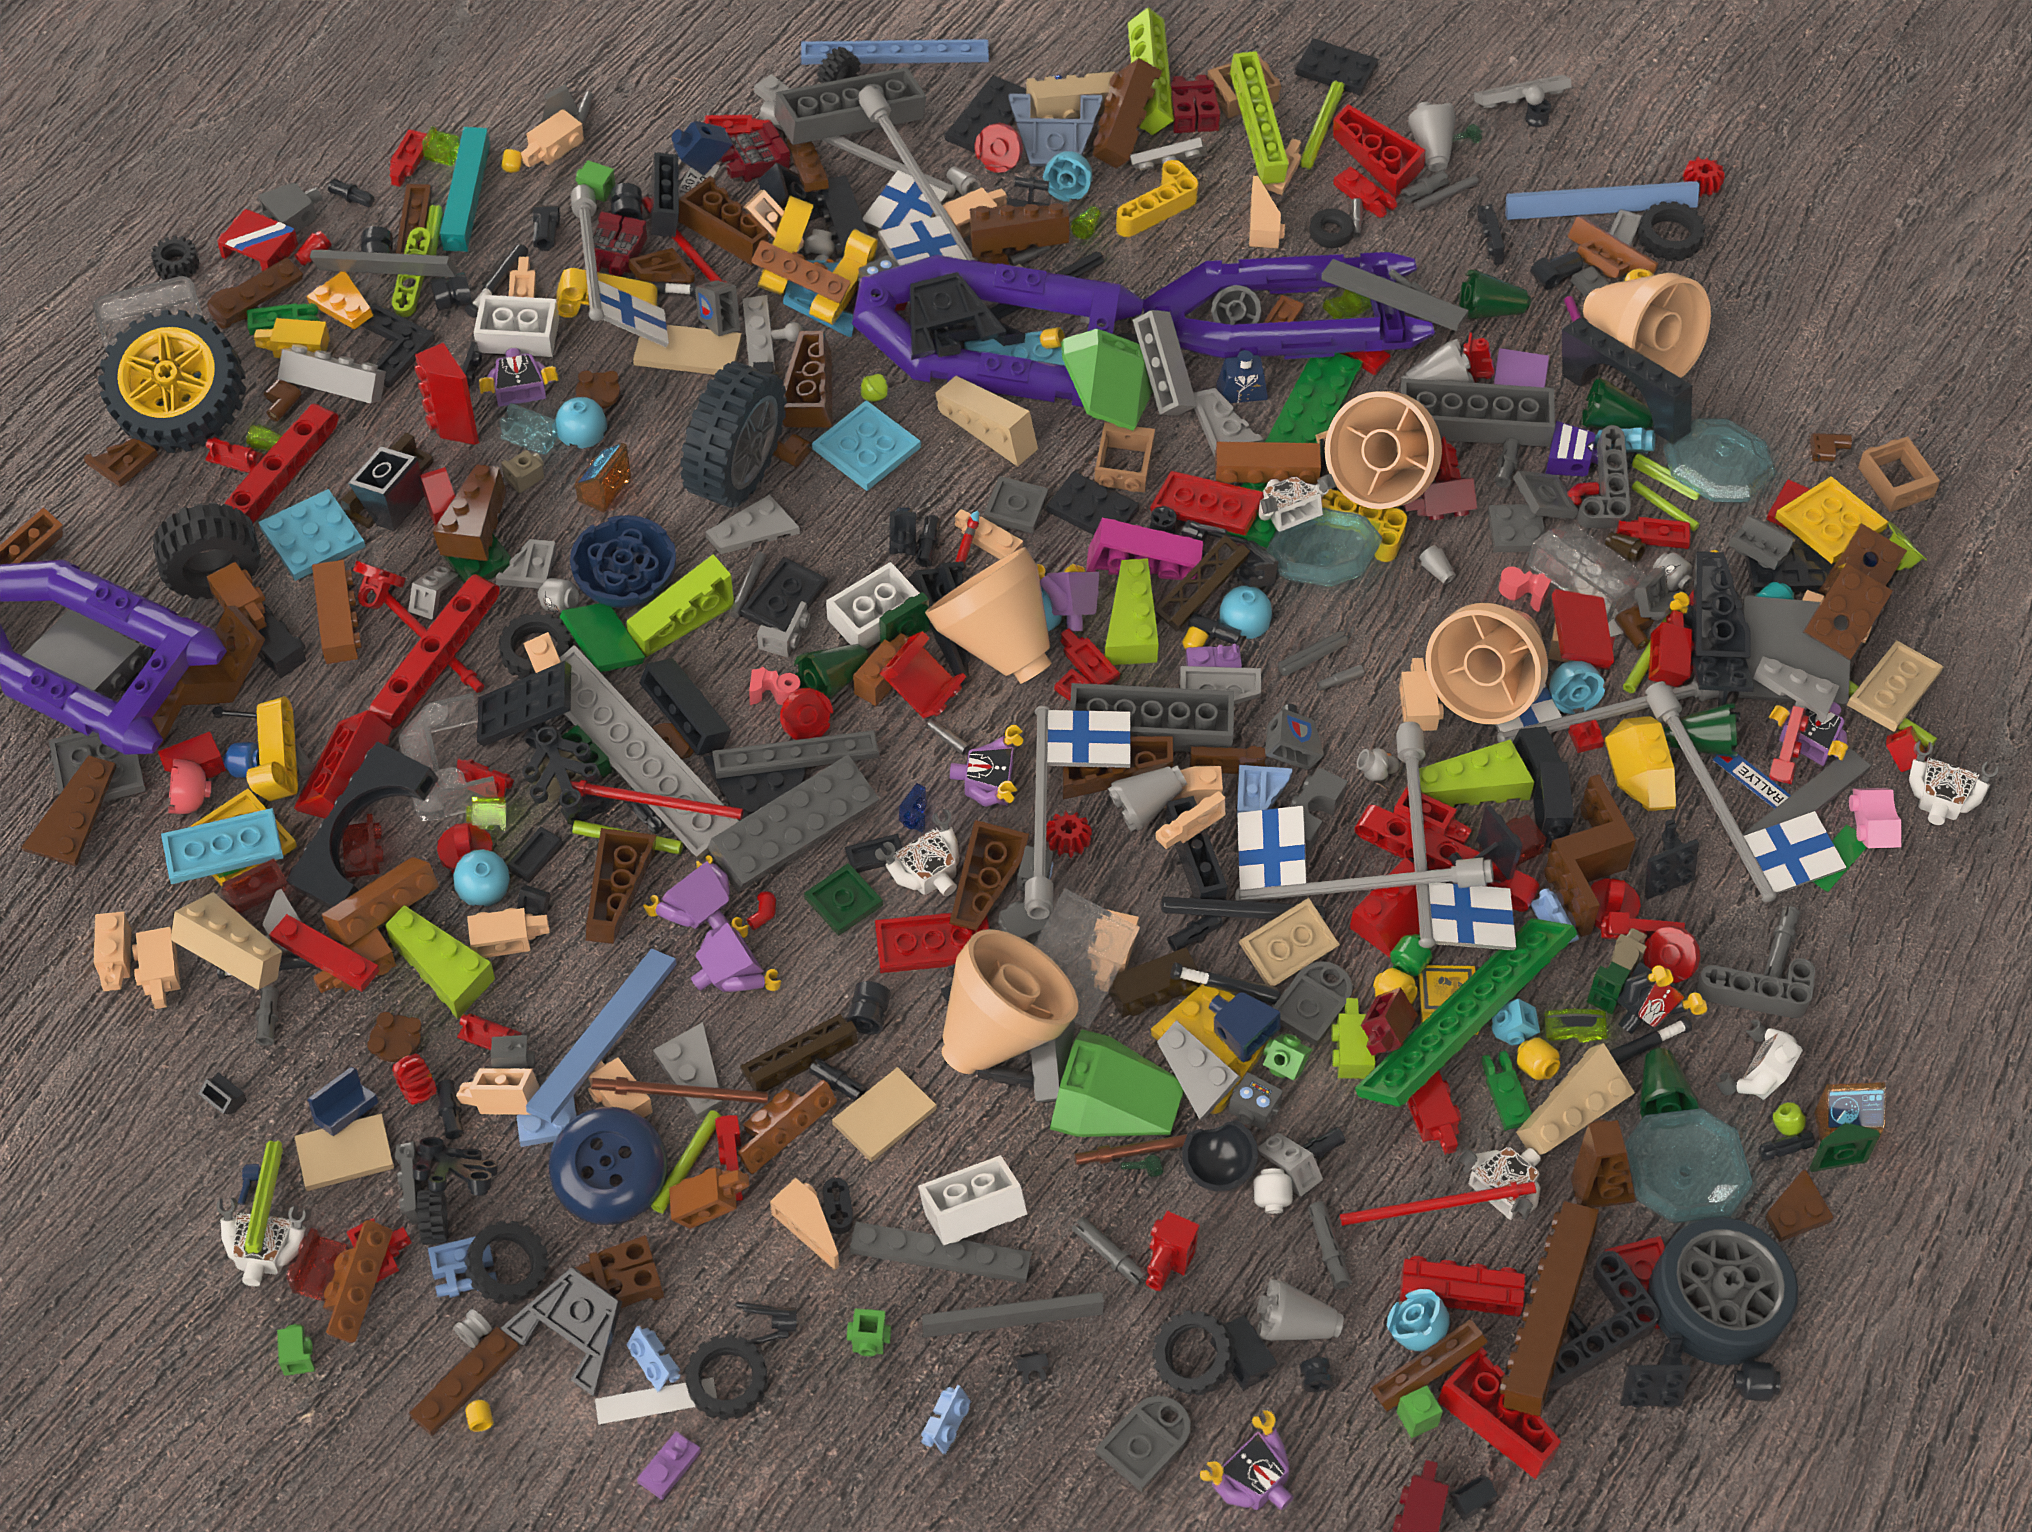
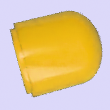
M512 149L504 150L501 163L502 169L508 173L518 172L522 162L521 152Z
M1060 327L1043 330L1040 334L1041 345L1045 349L1060 348L1061 342L1065 338L1063 330Z
M1194 626L1189 627L1182 641L1183 647L1185 649L1203 647L1208 634Z
M475 1400L466 1407V1416L470 1430L480 1432L489 1429L493 1425V1417L488 1402Z

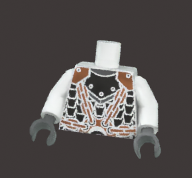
M1332 474L1318 478L1317 485L1305 483L1297 477L1281 482L1278 479H1272L1263 490L1264 498L1260 500L1259 517L1262 520H1269L1271 518L1276 529L1280 532L1323 515L1321 497L1329 489L1336 487Z
M1921 740L1914 745V752L1917 758L1913 759L1909 783L1914 796L1919 799L1918 807L1921 810L1930 812L1928 816L1929 822L1935 825H1942L1946 818L1955 820L1960 812L1968 813L1980 805L1990 786L1989 780L1998 774V766L1993 774H1987L1985 767L1989 761L1985 762L1981 769L1982 777L1978 779L1979 774L1931 758L1925 761V756L1929 755L1933 750L1931 742L1928 743L1926 753H1922L1919 750Z
M943 809L945 815L944 822L938 819L936 812L932 816L934 824L941 827L940 831L935 828L895 852V847L892 843H883L887 849V855L880 848L876 849V858L887 862L886 867L898 885L918 890L926 895L938 888L945 897L951 895L956 890L957 885L952 879L956 876V866L959 863V847L953 828L948 825L951 820L949 810Z
M1754 1019L1751 1023L1756 1028L1754 1030L1746 1029L1745 1031L1755 1042H1761L1764 1039L1765 1041L1762 1043L1742 1079L1734 1081L1729 1072L1720 1074L1719 1077L1722 1082H1716V1085L1726 1096L1733 1094L1737 1090L1738 1093L1753 1094L1762 1100L1766 1099L1787 1079L1803 1049L1797 1044L1793 1036L1773 1028L1767 1030L1759 1020Z
M1509 1147L1502 1151L1493 1150L1476 1154L1471 1150L1464 1149L1456 1158V1162L1465 1164L1463 1168L1465 1173L1473 1169L1468 1184L1476 1191L1509 1186L1510 1182L1515 1181L1517 1184L1535 1182L1537 1193L1522 1195L1516 1200H1513V1197L1489 1201L1509 1220H1512L1517 1212L1522 1213V1219L1526 1220L1529 1213L1538 1206L1540 1186L1537 1181L1539 1172L1534 1167L1541 1159L1533 1149L1528 1148L1521 1155Z
M221 1198L218 1200L216 1207L218 1212L224 1216L221 1219L222 1241L228 1257L234 1260L237 1269L245 1271L242 1279L243 1283L249 1286H259L263 1273L279 1274L282 1267L287 1265L301 1252L305 1234L303 1222H307L311 1217V1211L308 1208L303 1210L301 1219L297 1215L298 1206H293L289 1210V1219L269 1216L262 1250L257 1254L254 1252L249 1254L245 1251L246 1246L244 1244L251 1214L237 1213L236 1217H233L232 1213L238 1206L237 1200L231 1198V1209L226 1210L223 1207V1199Z

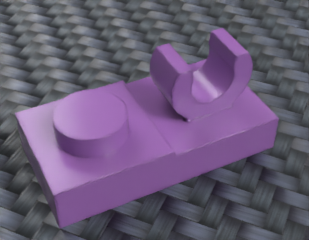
M1237 644L1232 646L1218 645V647L1186 648L1187 666L1242 668L1240 650Z
M676 1431L637 1478L638 1483L663 1500L701 1453L700 1447Z

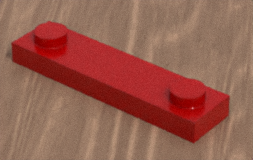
M288 914L282 918L269 934L270 940L361 992L365 990L380 971L377 964Z

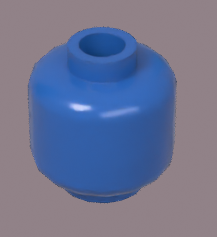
M233 743L228 748L227 753L224 755L223 763L233 777L246 778L248 769L260 766L259 745L257 743Z

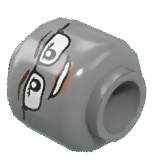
M1676 552L1662 554L1653 565V569L1665 567L1666 583L1669 591H1675L1679 588L1684 590L1693 579L1690 576L1693 570L1692 565Z
M549 578L539 588L538 599L544 610L561 613L562 610L572 609L577 606L579 592L572 581Z

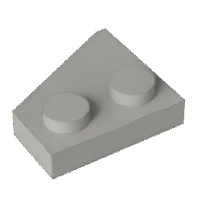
M529 539L523 545L522 550L509 561L510 566L503 573L499 572L496 575L497 585L539 589L550 578L556 551L555 541Z

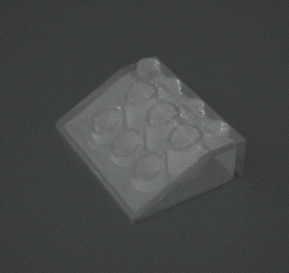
M1574 523L1550 529L1534 541L1526 562L1528 566L1539 574L1543 573L1562 590L1604 597L1608 623L1635 601V588L1647 576V574Z
M1064 888L1054 903L1053 909L1033 945L1052 959L1067 976L1078 999V1012L1073 1021L1075 1024L1089 1029L1140 927Z

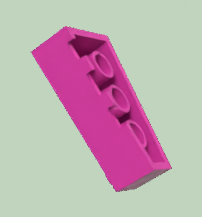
M1102 518L1088 547L1086 572H1095L1096 569L1108 570L1110 575H1119L1122 560L1148 559L1150 574H1158L1161 579L1182 580L1202 560L1203 541L1145 528L1140 525L1123 523L1114 519Z

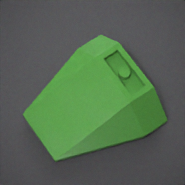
M1100 329L1064 338L1061 342L1062 359L1086 413L1095 419H1102L1120 428L1134 431L1153 392L1140 344Z
M1082 1029L1075 1038L1065 1068L1050 1130L1077 1137L1171 1135L1184 1090L1176 1076L1110 1036Z

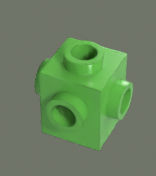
M1281 1034L1274 1040L1270 1039L1263 1052V1055L1266 1056L1263 1065L1270 1068L1269 1071L1275 1076L1281 1078L1288 1077L1295 1080L1302 1074L1312 1049L1301 1044V1040L1293 1035Z
M855 1309L853 1322H848L847 1341H852L853 1352H858L863 1356L883 1354L884 1343L890 1344L891 1325H886L885 1311Z

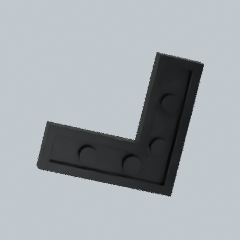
M373 303L370 306L373 316L360 326L395 343L375 364L378 366L377 369L386 371L384 386L391 388L416 361L415 354L425 351L433 343L435 335L433 332Z

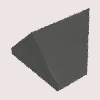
M566 84L544 95L546 103L541 123L562 109L571 116L580 113Z

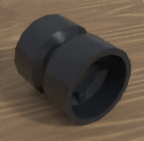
M620 183L613 187L611 190V214L622 216V221L624 217L643 220L641 189L632 183Z
M371 226L362 232L360 252L393 253V235L388 229L380 226Z
M465 272L457 273L456 277H450L448 280L445 277L430 279L438 311L452 308L454 303L458 306L472 303Z
M873 981L857 983L852 998L853 1004L850 1006L846 1023L852 1021L857 1032L862 1034L874 1035L882 1032L885 1021L884 1012L888 1009L891 997L890 990L886 986Z

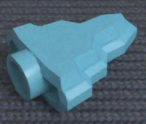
M1644 428L1622 429L1625 436L1626 452L1647 453L1648 451H1654V430H1645ZM1599 430L1595 435L1594 446L1596 447L1603 430Z

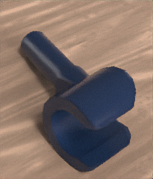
M247 1164L242 1169L243 1186L237 1202L240 1205H245L251 1181L259 1180L261 1171L259 1164Z

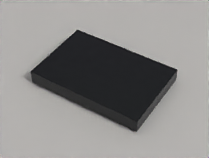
M783 557L740 610V615L759 626L774 627L786 632L801 601L807 603L808 610L828 585V578Z

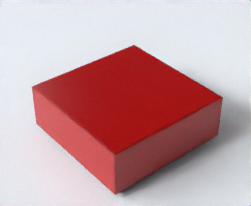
M1071 669L1054 685V690L1071 702L1072 683L1092 684V682L1074 669Z

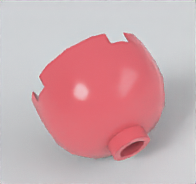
M173 759V766L178 768H172L169 798L171 797L170 805H174V807L168 806V814H189L195 812L202 806L204 797L210 798L211 781H206L205 771L195 762Z

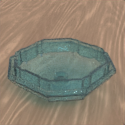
M1697 418L1691 420V432L1674 444L1666 443L1663 448L1671 476L1712 502H1749L1777 474L1767 443L1729 419Z
M1322 508L1323 515L1283 531H1277L1266 551L1278 560L1277 572L1284 579L1330 588L1359 578L1365 572L1379 548L1382 537L1365 516H1361V514Z
M1702 1108L1645 1115L1624 1143L1636 1200L1672 1223L1696 1221L1708 1217L1731 1216L1753 1185L1738 1131ZM1679 1172H1685L1689 1176L1684 1177Z

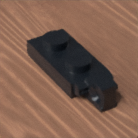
M1492 204L1477 206L1478 222L1482 223L1483 238L1488 239L1486 242L1487 255L1492 256L1494 265H1501L1504 263V244L1496 213L1493 210Z

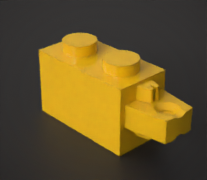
M276 318L274 328L256 330L254 340L256 347L273 351L274 358H281L282 349L291 348L293 344L308 347L307 351L314 353L316 350L327 351L330 337L326 322Z

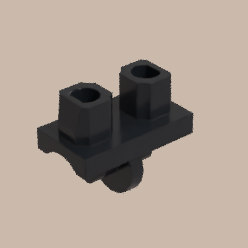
M898 507L896 511H890L889 554L891 555L905 553L916 556L917 513L912 512L911 508Z

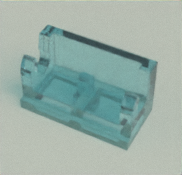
M510 403L507 407L508 418L502 417L500 420L501 439L546 456L558 439L555 419Z

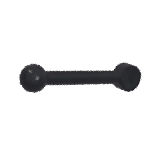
M220 706L214 707L212 710L215 718H221L223 715L257 718V713L223 710Z

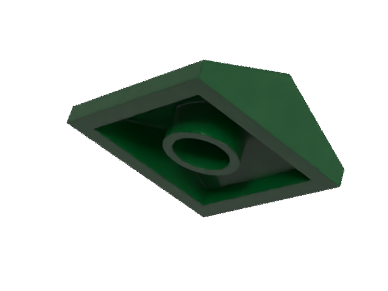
M1845 1122L1821 1141L1809 1167L1811 1172L1867 1163L1880 1137L1879 1131Z

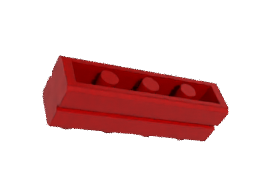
M1421 1256L1404 1259L1401 1271L1399 1302L1407 1300L1405 1295L1411 1291L1428 1289L1433 1291L1443 1301L1446 1308L1517 1317L1521 1315L1524 1304L1525 1274L1518 1273L1514 1268L1505 1267L1500 1270L1487 1269V1266L1483 1264H1472L1469 1267L1460 1266L1452 1260H1442L1440 1263L1428 1262L1426 1258Z

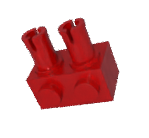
M1166 1211L1162 1220H1156L1151 1231L1153 1238L1149 1246L1153 1250L1151 1262L1147 1267L1149 1276L1146 1280V1285L1149 1288L1161 1291L1171 1270L1185 1275L1197 1251L1199 1224L1169 1211Z

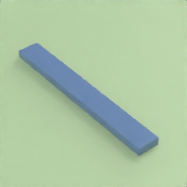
M988 39L801 42V64H823L821 61L823 58L826 60V54L828 52L832 54V49H838V47H844L860 59L861 64L989 62Z
M1695 181L1506 194L1505 217L1507 220L1617 213L1620 209L1628 212L1645 211L1646 209L1649 210L1651 205H1659L1662 201L1667 203L1676 201L1678 204L1683 205L1684 203L1689 205V208L1698 206L1699 183Z
M651 948L527 1103V1113L550 1123L554 1121L676 966V958Z

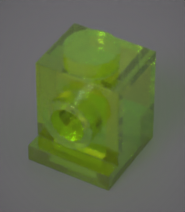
M431 126L422 142L425 160L452 166L459 150V136L437 131L436 127Z
M472 797V806H466V822H472V825H477L479 829H493L494 825H500V831H506L505 797Z

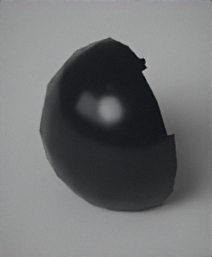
M1237 1120L1226 1122L1224 1125L1210 1130L1198 1129L1190 1131L1182 1147V1162L1188 1176L1200 1187L1213 1192H1227L1241 1187L1252 1176L1258 1160L1257 1143L1252 1132Z

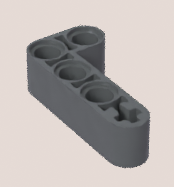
M1611 425L1604 428L1597 442L1601 496L1584 499L1577 514V521L1584 528H1617L1618 522L1625 521L1630 512L1625 436L1621 428ZM1607 462H1613L1617 467H1611ZM1609 486H1616L1619 491H1613ZM1585 510H1592L1596 515H1589ZM1611 510H1618L1621 515H1615Z
M1794 959L1789 966L1785 979L1710 965L1702 970L1696 986V993H1699L1702 999L1708 1002L1789 1018H1800L1806 1013L1813 996L1815 967L1807 959Z

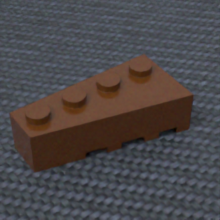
M1138 58L1118 73L1112 75L1109 81V94L1104 100V113L1099 120V133L1094 140V157L1114 168H1118L1129 161L1139 135V131L1136 128L1145 119L1147 111L1143 109L1148 99H1152L1155 89L1152 88L1155 79H1160L1162 73L1160 69Z
M824 331L799 332L783 384L786 389L784 396L787 398V404L784 406L786 415L782 421L784 427H833L831 349Z
M1130 736V767L1063 766V800L1108 790L1111 787V783L1117 780L1165 767L1173 768V736Z
M1600 1119L1588 1124L1570 1178L1578 1205L1598 1208L1636 1203L1627 1151L1618 1120L1608 1121Z

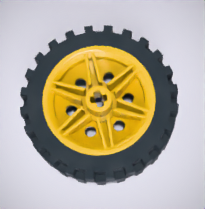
M169 309L161 310V316L154 317L152 313L145 314L144 321L137 324L133 320L128 323L131 328L127 332L119 331L115 335L118 341L114 346L108 344L105 350L109 355L108 359H102L99 366L104 372L103 376H98V384L104 390L100 392L101 398L107 405L106 409L128 436L149 444L156 451H158L160 446L167 453H175L176 448L182 447L185 452L193 451L192 445L197 443L204 447L206 446L207 439L215 434L219 438L224 434L221 428L226 423L229 425L233 424L236 420L232 415L234 410L241 411L243 403L239 399V395L246 394V386L241 381V379L246 378L245 371L240 365L242 362L223 332H220L213 322L209 321L207 323L203 316L195 313L194 317L191 318L186 310H178L177 315H172ZM197 372L201 373V377L199 379L193 377L194 374ZM164 400L163 406H157V402Z

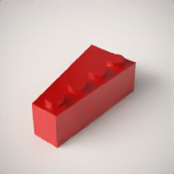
M1347 104L1333 119V138L1395 199L1399 196L1402 189L1406 188L1423 170L1425 149L1351 105Z
M1480 1347L1444 1383L1437 1402L1536 1479L1554 1459L1561 1440L1540 1416L1504 1407L1505 1394L1500 1393V1387L1505 1373L1498 1365L1494 1366L1487 1358L1485 1349Z

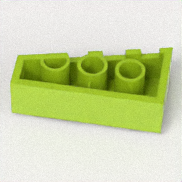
M713 554L626 621L628 633L645 657L650 656L729 610L734 603L731 574Z
M1148 559L1122 560L1105 646V657L1112 665L1157 663L1159 643Z
M1511 739L1419 768L1421 793L1451 807H1454L1455 804L1467 803L1469 806L1479 805L1480 802L1484 801L1504 803L1507 802V799L1519 798L1520 801L1530 800L1534 781Z
M405 905L386 923L385 926L391 944L417 970L420 977L426 984L431 986L439 999L451 1009L452 1014L457 1019L466 1012L495 980L490 961Z

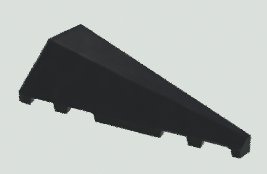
M964 562L942 563L936 569L915 570L907 580L919 593L923 592L929 598V607H931L946 594L964 583L962 571L965 568ZM929 619V627L954 676L963 673L966 678L960 685L969 683L972 680L968 669L970 653H967V650L939 633Z

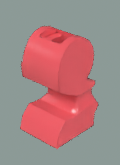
M1507 567L1501 573L1498 589L1504 597L1513 601L1526 593L1532 594L1530 605L1535 611L1539 612L1548 595L1551 579L1547 578L1543 573L1533 574L1531 571H1528L1524 574L1517 567Z
M764 667L752 669L749 690L750 705L761 702L762 694L766 690L771 691L777 704L783 705V702L789 695L800 688V679L792 673H785L779 676L776 670L768 671Z

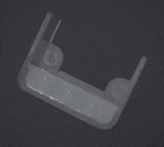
M184 276L98 297L93 304L105 350L108 344L112 346L116 344L118 340L115 335L119 331L127 332L131 328L128 323L133 320L137 324L144 321L145 314L152 313L154 317L161 316V310L169 309L172 315H177L178 310H186L191 318L194 317L195 313L203 316L194 284L191 279Z
M473 693L428 703L399 734L401 753L430 767L439 778L425 801L412 797L415 813L421 820L432 821L499 805L493 776L466 782L463 772L457 768L439 769L431 736L433 732L478 721Z

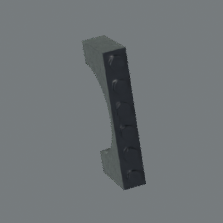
M1578 318L1562 329L1563 377L1581 387L1598 375L1600 364L1612 366L1627 376L1641 392L1652 415L1654 433L1674 444L1691 432L1692 384L1582 318Z
M377 741L373 748L366 753L364 762L358 771L351 776L350 782L343 794L336 799L328 817L321 822L313 840L306 845L304 853L297 864L290 869L286 882L295 891L329 909L358 892L359 890L345 878L339 858L341 840L349 823L365 807L384 798L407 796L425 801L439 779L430 767Z

